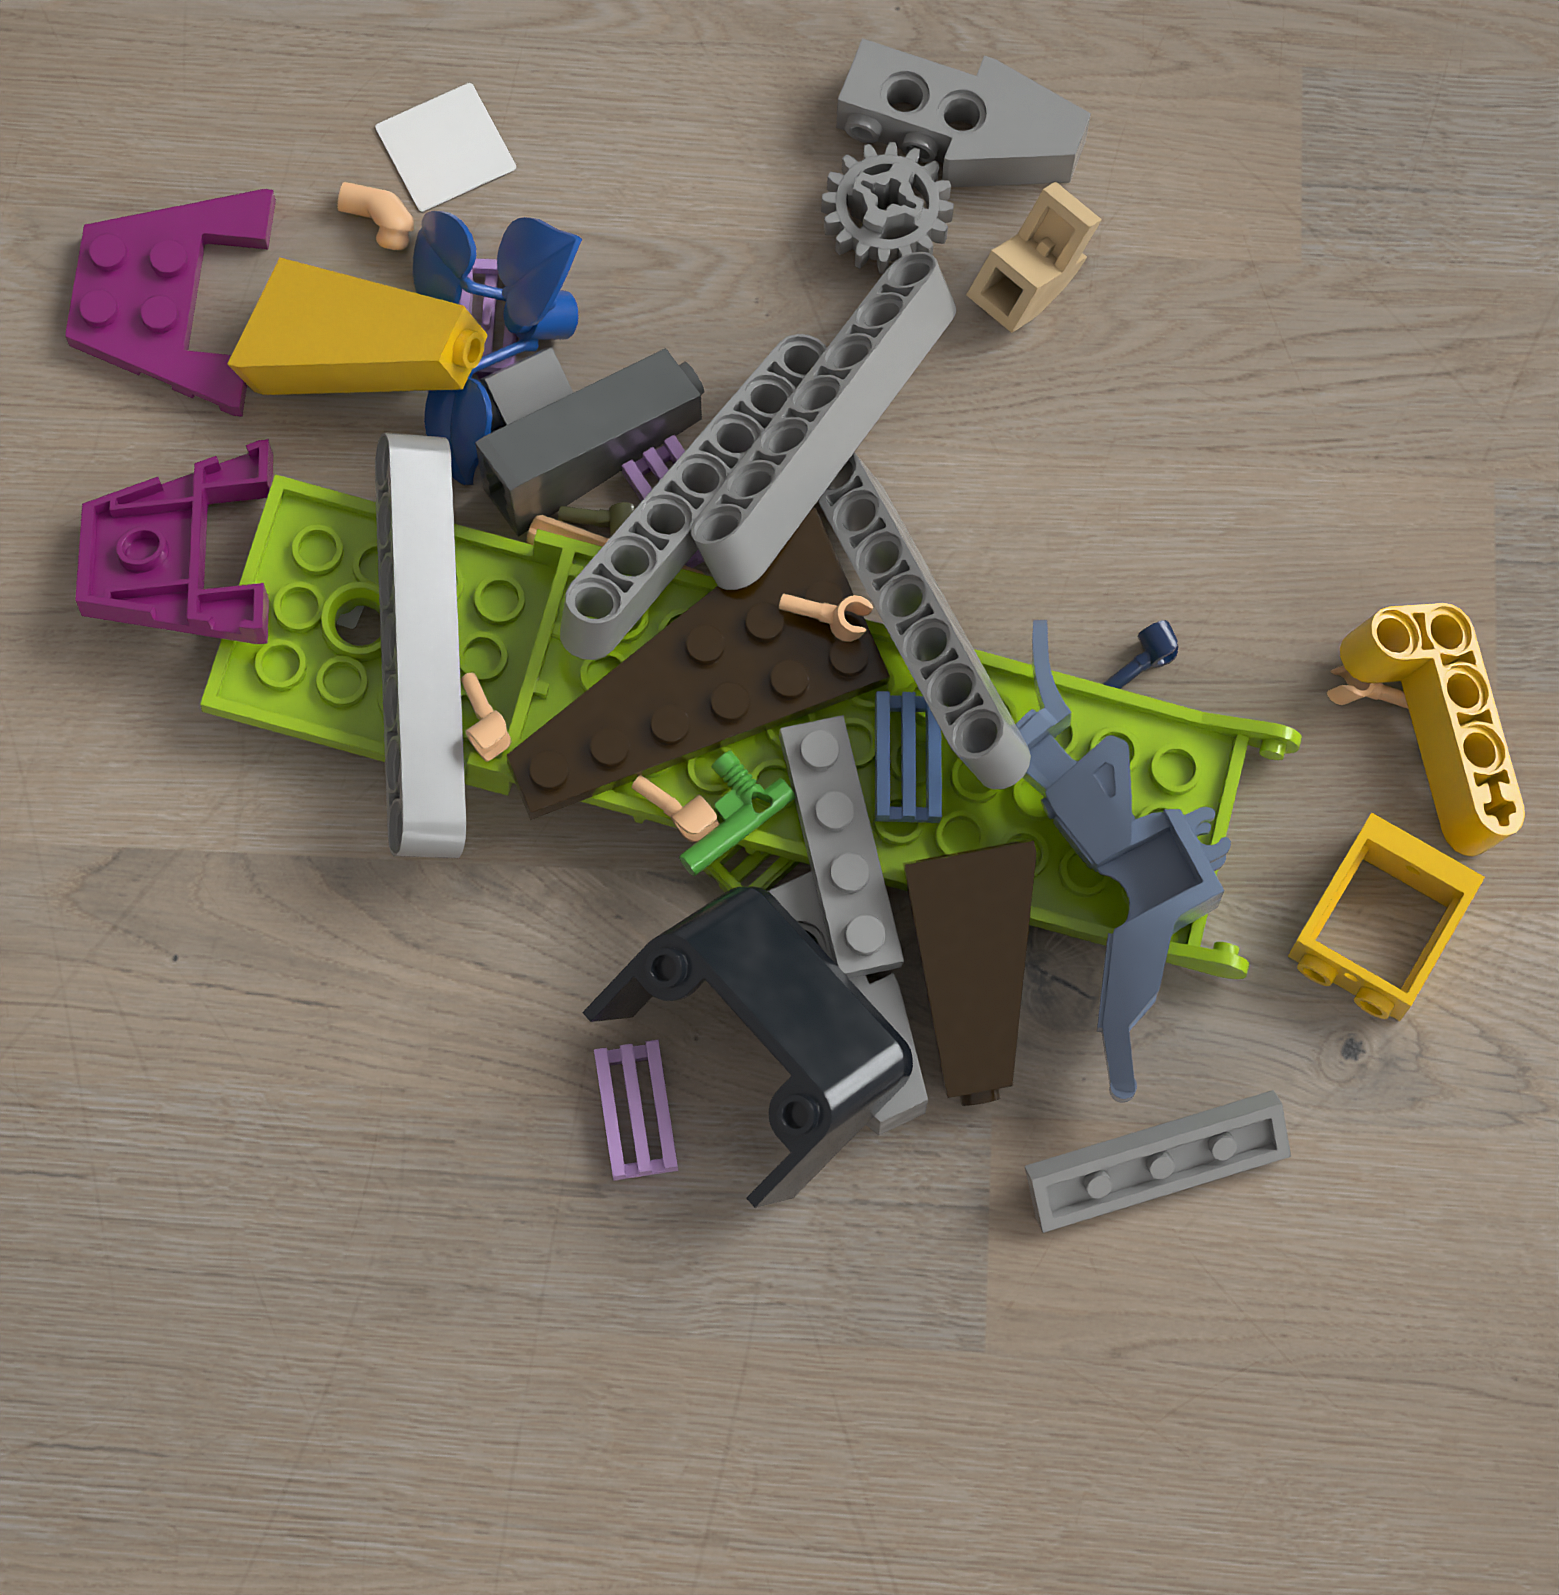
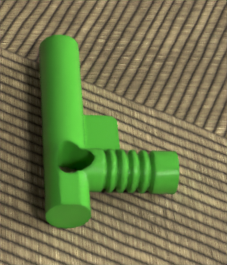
M731 750L720 756L711 767L720 778H723L727 786L732 788L714 806V810L724 822L679 856L686 870L692 876H696L794 800L796 797L789 785L779 778L764 790L760 784H756L757 781L752 779L753 776L748 774V770L744 769V765L740 764L739 759ZM752 799L764 800L770 803L771 806L764 812L757 813L753 809Z

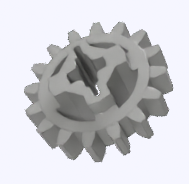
M895 142L888 143L885 155H877L870 144L864 145L862 161L858 162L847 154L842 158L843 174L829 173L827 177V190L829 192L822 194L821 212L827 214L824 217L825 235L838 234L835 251L839 255L851 249L856 251L855 267L861 269L870 258L877 260L879 274H884L889 267V261H896L914 252H926L933 255L934 245L932 242L940 244L946 242L948 226L945 223L952 222L954 203L947 201L950 199L951 184L949 180L936 181L939 173V164L936 161L930 162L923 167L918 164L919 149L914 147L908 152L906 157L897 155ZM913 187H915L923 196L927 205V209L923 207L924 200L914 195L912 190ZM847 207L851 208V216L861 220V229L850 218Z

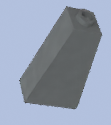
M665 348L482 437L475 442L484 491L518 537L529 530L531 523L537 515L552 516L559 511L560 506L569 505L622 471L624 463L631 459L634 462L638 461L643 457V452L652 447L654 449L664 444V440L672 435L677 436L702 420L701 395L705 391L701 380L687 362L684 361L678 365Z

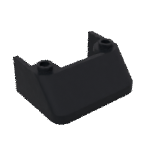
M753 886L736 887L728 890L649 941L582 1013L590 1022L633 1018L653 996L663 1001L682 1000L692 995L707 981L791 1075L773 1095L768 1112L773 1132L791 1153L746 1198L754 1208L794 1198L907 1083L913 1068V1057L911 1049L904 1038L770 892Z

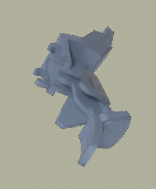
M1033 620L1032 667L1040 710L1038 712L1033 709L1030 710L1016 723L1031 755L1029 768L1022 778L1043 795V799L1040 801L1050 820L1054 819L1053 823L1086 866L1089 869L1093 868L1095 872L1098 871L1100 875L1111 877L1119 882L1129 899L1130 910L1127 920L1124 924L1115 928L1113 934L1108 933L1097 1032L1102 1034L1110 1095L1115 1101L1125 1103L1134 1097L1137 1089L1133 1070L1130 1031L1156 1001L1172 935L1218 908L1224 889L1214 871L1224 865L1231 841L1229 838L1223 837L1214 845H1205L1198 840V836L1207 835L1211 830V825L1208 822L1214 820L1215 811L1210 807H1201L1186 815H1183L1180 809H1164L1163 812L1151 813L1135 819L1132 813L1129 746L1126 741L1109 735L1079 761H1075L1065 752L1055 738L1070 726L1072 712L1062 699L1051 673L1047 620Z

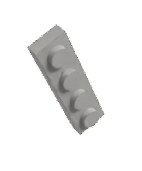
M843 715L780 728L779 739L791 788L796 797L794 801L834 963L848 978L902 967L904 958Z
M1274 1090L1032 1163L1025 1166L1035 1218L1044 1233L1291 1157L1283 1105Z

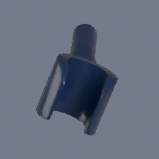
M1161 620L1143 629L1137 637L1145 652L1134 657L1132 661L1103 684L1121 689L1150 667H1161L1175 660L1178 654V640L1170 623L1167 620Z

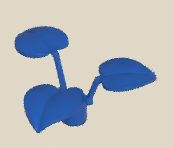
M429 211L422 218V228L417 234L414 247L413 280L416 292L459 304L462 289L470 294L505 301L503 312L505 326L508 331L515 333L519 338V341L483 356L479 364L472 369L462 390H429L424 411L426 435L448 439L451 451L452 478L463 485H474V472L479 464L475 442L491 433L493 414L491 401L486 389L478 380L471 377L476 372L521 352L537 351L539 340H566L574 334L578 324V306L570 292L560 289L568 275L582 238L559 230L536 218L522 217L512 221L503 234L497 255L498 274L503 284L506 285L501 289L476 283L468 277L476 260V245L471 232L464 222L449 212Z

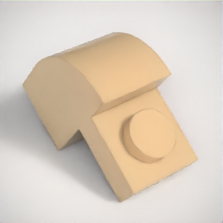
M1057 182L1052 183L1042 190L1018 234L991 250L966 296L1013 333L1038 316L1073 279L1087 258L1083 251L1102 219Z

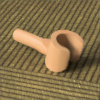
M783 593L779 609L816 618L821 622L828 623L832 633L838 639L851 642L859 639L867 630L863 627L849 624L845 619L844 612L849 611L856 615L868 616L873 610V606L869 600L856 595L845 598L836 606Z
M1344 665L1331 670V673L1343 677L1348 684L1340 685L1327 691L1329 699L1335 704L1345 705L1368 697L1408 709L1404 691L1384 685L1383 683L1361 682L1352 677Z
M467 673L461 678V682L480 721L467 729L466 735L478 754L488 762L511 745V737L507 732L503 716L498 711H494L492 706L489 705L476 674Z
M639 775L632 784V788L671 817L680 833L690 842H698L720 825L715 811L700 795L682 807L675 798L642 775Z

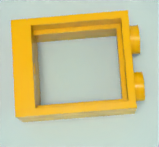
M1371 812L1300 933L1288 957L1298 962L1297 969L1308 979L1323 986H1331L1334 983L1355 995L1354 1002L1365 1012L1377 1018L1388 1019L1391 1016L1401 1021L1415 1001L1485 877ZM1362 860L1369 862L1447 907L1400 989L1316 941Z

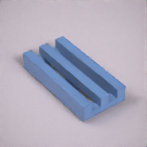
M877 691L875 696V821L939 823L942 817L941 729L923 696H915V692H902L901 696H891L888 691ZM890 712H901L902 807H890ZM915 712H925L926 807H916Z

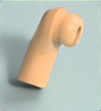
M349 182L342 183L338 197V211L372 218L375 224L379 225V231L376 235V241L379 246L392 250L405 249L409 244V231H414V219L399 197L390 191Z

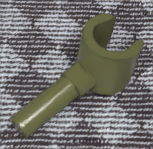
M628 502L614 504L609 510L560 506L558 519L563 522L610 527V537H612L636 509V506Z

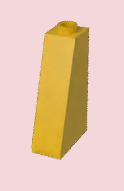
M279 257L228 361V365L255 393L262 395L462 390L472 369L479 364L483 356L484 343L488 335L463 305Z

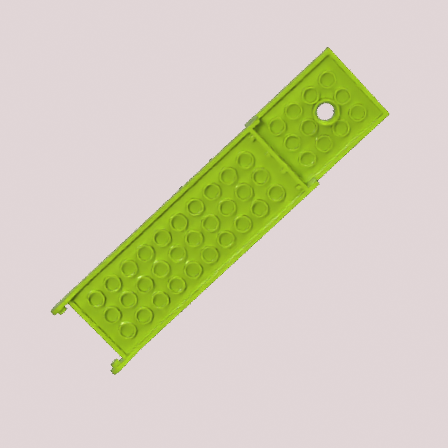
M275 474L239 585L264 583L269 597L268 643L252 644L221 639L200 703L201 710L211 715L385 762L381 636L371 644L356 646L344 641L336 631L339 617L342 614L351 612L356 606H367L380 614L376 502ZM454 524L465 784L509 796L512 783L515 784V781L507 764V754L718 585L714 578L681 569L613 651L605 657L595 660L581 659L566 650L560 639L565 595L570 584L600 551L602 546L537 529L534 545ZM585 616L590 619H598L592 616ZM865 619L890 675L887 685L645 776L647 780L675 798L682 807L700 795L714 810L715 803L730 792L732 788L727 786V783L723 781V778H720L711 766L720 756L731 750L739 759L740 764L744 765V769L748 770V774L753 776L752 779L757 781L756 784H760L764 790L779 778L783 779L791 788L779 739L780 728L843 715L886 886L908 891L903 868L904 862L1032 839L1036 848V863L1029 925L1106 946L1108 933L1113 934L1115 928L1125 923L1129 914V899L1124 888L1111 877L1100 875L1098 871L1095 872L1093 868L1089 869L1058 831L1053 823L1054 819L1050 820L1040 801L1043 799L1041 793L1023 778L1005 789H991L984 786L951 749L942 730V817L940 822L875 821L876 692L888 691L891 696H901L902 692H915V696H923L887 628L882 623ZM974 649L1015 724L1030 710L1033 709L1036 712L1040 710L1031 664ZM1051 670L1055 685L1065 704L1072 712L1070 726L1055 738L1065 752L1075 761H1079L1109 735L1126 741L1129 746L1132 813L1135 819L1151 813L1163 812L1164 809H1180L1183 815H1186L1198 808L1210 807L1215 811L1214 820L1208 822L1211 825V830L1209 834L1197 837L1205 845H1214L1227 835L1247 746L1260 748L1259 754L1270 760H1283L1285 754L1295 753L1300 748L1302 735L1295 729L1282 724L1202 712ZM467 673L476 674L489 705L492 706L494 711H498L503 716L507 732L511 737V745L488 762L478 754L466 735V730L480 721L461 682V678ZM890 712V807H902L901 712ZM915 712L916 807H926L925 712ZM634 781L580 801L631 815L635 822L640 824L644 820H649L677 828L671 817L666 815L661 808L632 788ZM752 799L753 809L757 813H762L771 806L770 803L764 800ZM794 800L736 844L744 846L746 853L753 854L758 850L810 865ZM715 811L717 815V820L719 824H721L724 821ZM1208 914L1181 928L1172 935L1166 963L1221 978L1244 979L1247 977L1249 962L1238 955V946L1227 942H1215L1213 949L1200 947Z

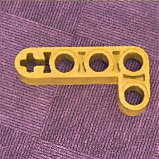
M1435 603L1389 606L1380 609L1342 640L1340 646L1341 661L1350 675L1361 682L1383 683L1401 681L1442 833L1447 843L1456 852L1464 856L1474 857L1480 855L1515 834L1523 825L1525 811L1474 627L1469 617L1460 608L1452 604Z

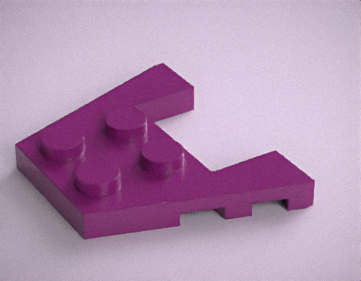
M260 189L85 224L65 332L69 346L138 376L140 373L167 383L171 385L172 390L192 399L194 396L214 403L219 406L220 411L232 416L243 417L247 384L228 365L231 355L188 351L205 245L214 244L268 250L276 204L274 191L272 189Z
M269 439L247 444V454L219 463L216 456L194 463V473L161 484L159 477H155L82 503L75 597L81 616L252 644H267L269 597L264 583L204 589L208 505L268 497L273 482L274 457Z

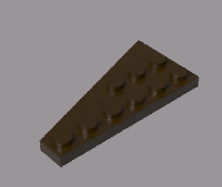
M816 508L808 513L757 581L737 590H726L719 586L715 587L507 754L508 767L530 820L635 781L639 775L643 777L888 684L890 675L864 616L856 615L849 611L844 612L845 619L849 624L860 626L867 630L859 639L847 642L838 639L832 633L828 623L821 622L816 618L779 609L783 593L836 606L845 598L854 595Z

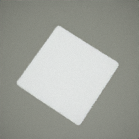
M471 83L462 85L384 120L375 126L412 199L421 212L516 169L512 156Z

